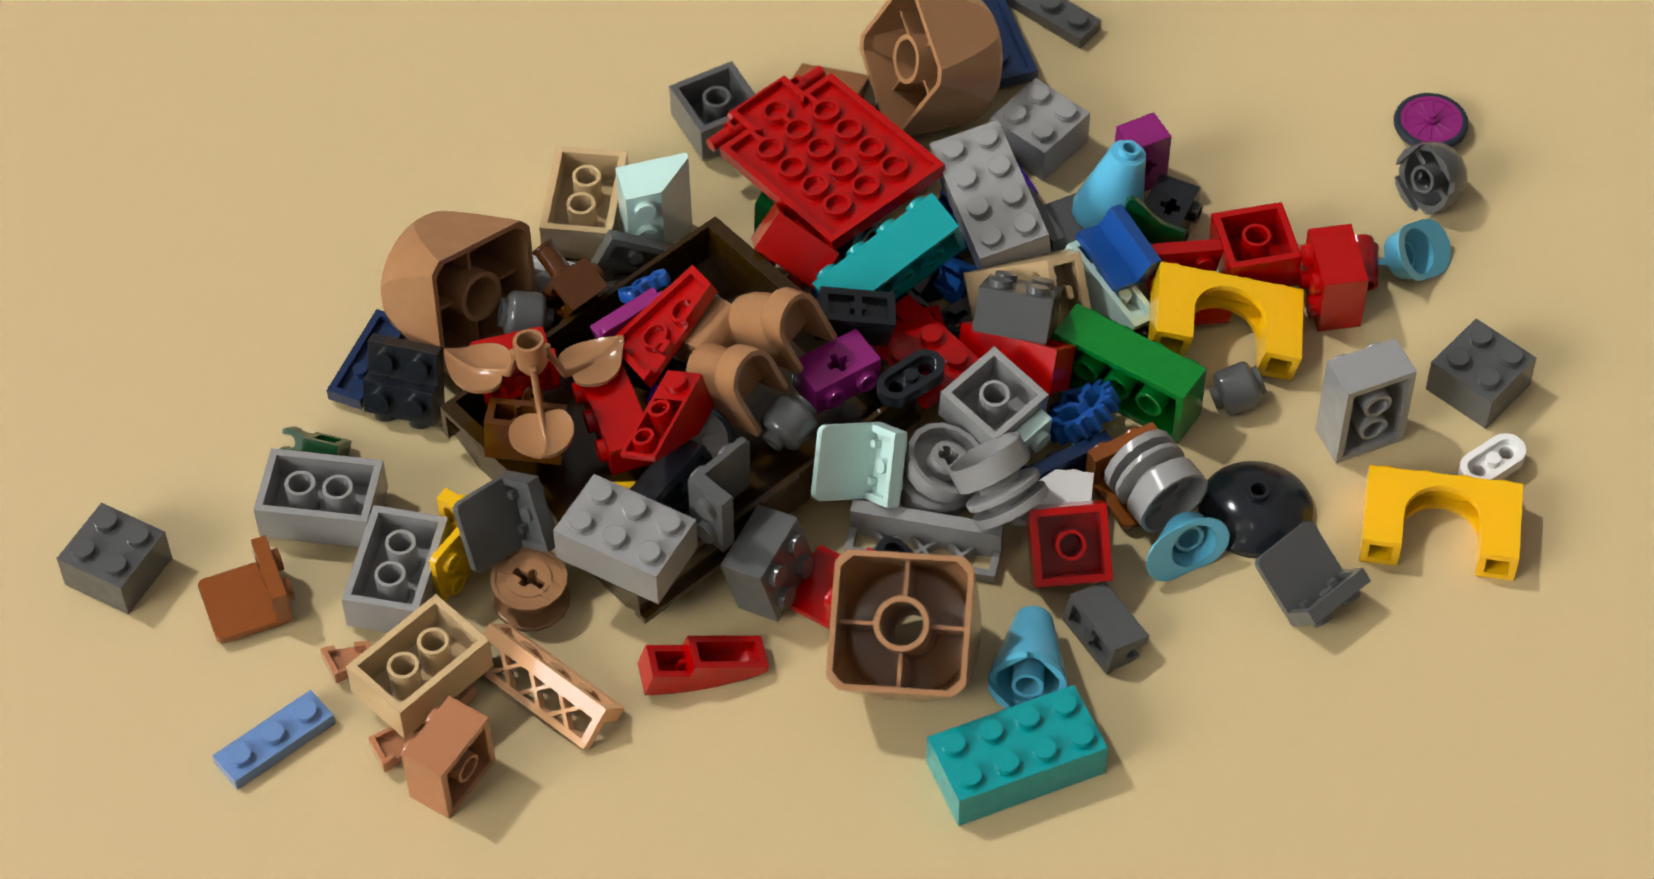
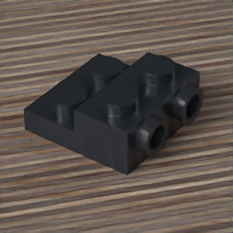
M373 333L367 340L369 373L363 379L364 412L375 414V418L382 422H390L396 418L407 420L410 426L415 429H425L433 426L441 417L440 406L445 403L443 347Z

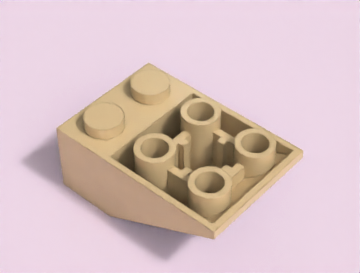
M1064 249L963 273L972 321L974 320L979 286L989 274L995 275V272L998 270L1014 272L1018 274L1017 279L1032 281L1033 277L1048 278L1054 281V286L1063 287L1056 329L1077 303L1091 309L1082 255L1078 251Z

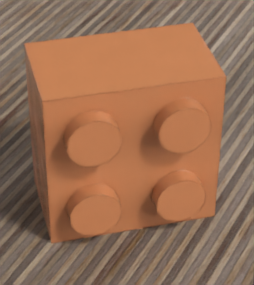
M448 696L440 707H435L430 712L422 730L416 737H410L402 749L401 756L411 798L448 819L452 816L496 760L489 717L451 696Z

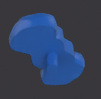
M664 268L656 270L649 276L637 279L631 286L619 288L618 295L620 301L628 303L652 287L657 291L662 287L668 286L671 283V277Z

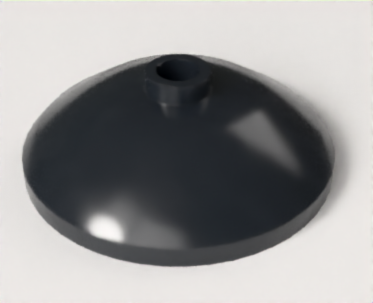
M1263 461L1237 462L1215 472L1207 480V492L1198 505V513H1201L1205 518L1219 519L1227 526L1230 537L1225 550L1248 558H1258L1302 522H1312L1313 502L1309 491L1302 481L1283 467Z

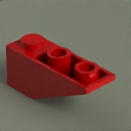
M667 370L620 453L622 458L657 462L700 434L714 408V403L702 374Z

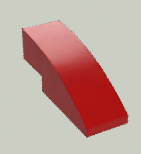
M761 635L687 636L683 645H645L637 662L644 695L676 694L719 687L766 673L769 669Z

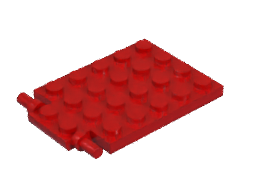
M817 65L804 75H796L790 80L783 75L728 112V121L723 124L724 128L706 140L710 150L714 152L720 148L721 156L724 160L781 206L790 216L812 231L813 235L824 241L834 250L839 249L943 177L942 172L946 170L945 164L834 74L830 73L826 76L824 69L820 65Z

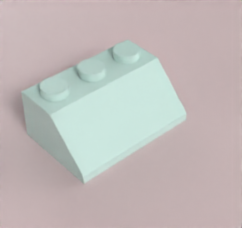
M687 152L615 168L621 232L676 244L693 229Z

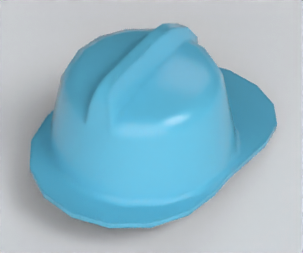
M1422 219L1404 225L1386 239L1384 257L1378 260L1379 265H1387L1390 272L1398 279L1423 281L1446 271L1451 259L1450 241L1445 230L1434 220Z
M1193 511L1181 512L1173 516L1166 523L1158 540L1151 547L1147 555L1146 569L1149 576L1156 581H1169L1214 562L1224 553L1228 546L1230 534L1227 526L1219 519L1205 518L1201 513Z

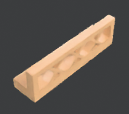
M511 624L488 625L483 635L490 640V646L493 645L500 650L503 667L491 668L483 674L491 682L583 750L590 749L604 722H618L625 709L622 705ZM523 667L529 671L532 688L521 690L517 687L514 669ZM548 689L555 690L559 696L561 710L553 712L545 707L542 691ZM582 710L592 718L584 735L575 730L572 712Z

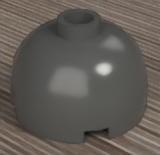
M1426 141L1404 149L1397 158L1396 165L1400 164L1399 175L1395 176V185L1402 200L1414 211H1417L1419 207L1423 212H1426L1425 214L1437 213L1454 205L1465 191L1468 178L1464 160L1456 149L1443 142Z

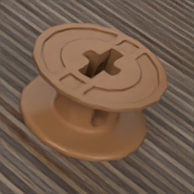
M522 547L495 564L491 571L490 585L494 593L493 606L498 618L505 624H511L520 631H540L552 627L561 620L570 604V591L567 587L568 572L563 560L556 558V554L553 551L544 552Z

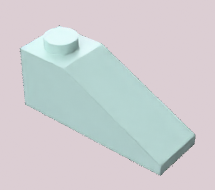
M1077 240L1066 246L1065 249L1081 252L1092 309L1122 326L1130 327L1132 330L1149 324L1150 302L1137 286L1113 292Z

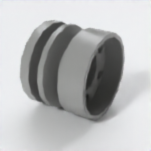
M1159 429L1147 431L1124 445L1110 460L1104 475V481L1112 492L1116 494L1121 503L1127 504V509L1144 531L1151 533L1163 531L1166 523L1173 516L1181 512L1193 511L1201 503L1207 492L1208 485L1206 478L1190 459L1184 458L1185 454L1178 444H1175L1168 432Z
M1009 432L997 436L972 448L951 463L947 469L960 494L977 492L968 500L966 507L970 513H976L973 520L979 530H987L1016 520L1040 504L1050 492L1043 480L1038 481L1041 474L1036 467L1019 470L1029 461L1031 455L1018 432Z

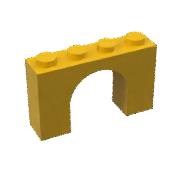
M1161 261L1151 283L1148 339L1153 342H1159L1166 346L1167 349L1185 357L1193 340L1194 314L1209 308L1228 310L1244 319L1255 334L1256 366L1260 375L1291 381L1302 360L1304 289Z
M1369 465L1365 486L1359 561L1397 566L1402 546L1404 522L1411 515L1421 510L1432 508L1445 509L1463 517L1472 526L1476 534L1475 576L1514 581L1520 557L1524 484L1507 480L1473 478L1468 475L1457 476L1433 473L1428 470L1400 469L1388 465Z

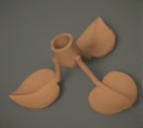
M525 329L514 336V348L510 349V351L500 344L481 343L463 348H445L444 358L452 380L460 388L470 393L484 394L497 390L502 385L503 376L510 377L513 374L516 364L519 370L531 376L537 414L528 413L516 418L509 427V440L513 448L523 455L537 459H548L558 456L569 447L573 440L575 429L571 416L565 410L554 409L544 413L538 374L544 370L549 359L563 378L572 376L574 382L579 386L598 387L614 380L619 374L625 342L623 335L592 339L566 348L557 358L551 351L550 344L545 343L544 336L540 331Z

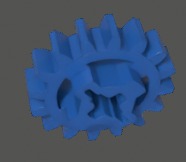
M1099 379L1094 384L1091 381H1087L1081 388L1075 386L1073 390L1068 389L1059 396L1060 402L1050 405L1052 411L1047 412V414L1052 418L1050 429L1052 443L1058 442L1060 446H1063L1070 440L1072 444H1075L1083 436L1087 439L1090 437V434L1093 436L1103 429L1102 424L1104 422L1113 420L1111 414L1120 410L1118 404L1122 401L1110 381L1104 383L1102 379Z

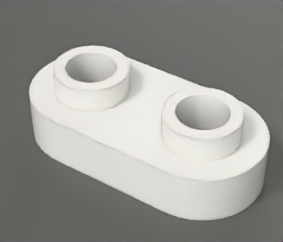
M1498 434L1461 459L1458 475L1503 480L1522 467L1526 456V445L1519 437L1513 434ZM1501 456H1507L1510 459H1504Z

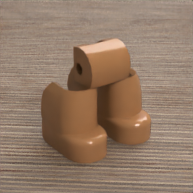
M783 287L775 290L773 293L751 292L738 296L732 304L715 296L677 350L675 356L677 359L687 362L686 372L702 374L714 403V409L725 416L732 427L754 436H759L762 429L744 402L745 398L757 383L786 392L789 385L777 366L798 374L804 369L789 344L799 331L830 342L836 340L837 334L818 301L811 294L794 288Z

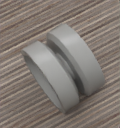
M943 422L926 424L915 431L907 444L904 461L903 489L900 497V503L903 507L958 516L962 513L968 500L974 493L960 494L947 469L961 455L980 445L971 434L958 426Z

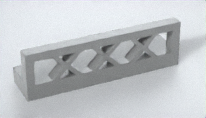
M853 499L850 508V528L844 552L848 549L866 550V548L854 547L858 534L874 537L877 542L883 537H895L905 543H911L916 549L914 552L919 554H929L941 548L949 550L953 556H964L967 560L975 555L992 557L989 569L973 568L975 569L977 581L995 584L1003 549L1004 524L987 530H979L974 520L970 518L905 507L885 508L870 501Z

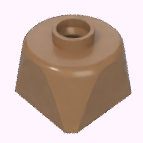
M887 0L861 34L860 52L879 110L909 136L929 133L976 120L989 109L996 97L1003 67L1002 42L995 18L982 0Z
M436 211L414 221L394 243L382 273L381 299L384 312L390 323L409 341L443 347L444 372L449 375L444 358L445 348H463L470 346L472 341L505 334L503 327H498L497 325L500 299L502 297L507 298V295L512 290L537 292L530 226L520 220L456 211Z
M848 549L835 560L826 668V677L830 683L838 690L898 701L930 702L952 698L967 685L973 673L980 648V599L975 569L964 556L854 549ZM908 615H916L923 618V629L920 636L908 645H899L895 638L897 623Z

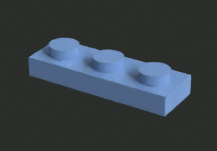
M309 690L212 755L214 764L238 790L336 724L334 715Z

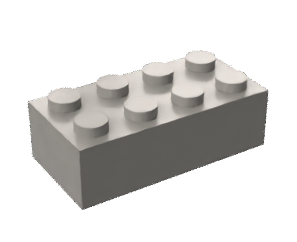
M998 120L930 143L931 153L945 164L946 170L942 172L943 177L939 181L977 269L1051 253L1049 233Z

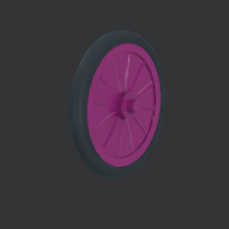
M1420 93L1410 96L1399 104L1394 114L1395 130L1411 146L1426 141H1437L1454 147L1465 138L1469 127L1468 117L1464 109L1453 99L1436 93Z

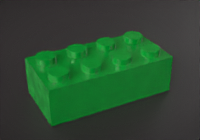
M1078 303L1053 332V340L1076 346L1069 385L1070 389L1073 390L1075 386L1081 388L1087 381H1091L1092 384L1099 379H1102L1104 383L1110 381L1122 401L1118 404L1120 410L1117 413L1142 426L1153 421L1159 430L1167 431L1177 444H1179L1201 415L1207 368L1201 366L1195 360L1185 358L1167 349L1163 344L1153 342L1141 336L1130 327L1122 326L1104 317L1098 311L1088 309Z

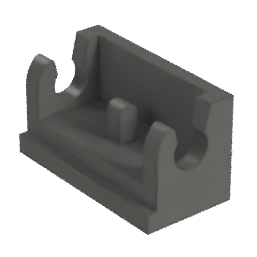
M1100 582L1070 594L1062 620L1106 675L1112 673L1114 669L1136 660L1140 656L1134 648H1139L1146 644L1149 634L1106 582Z

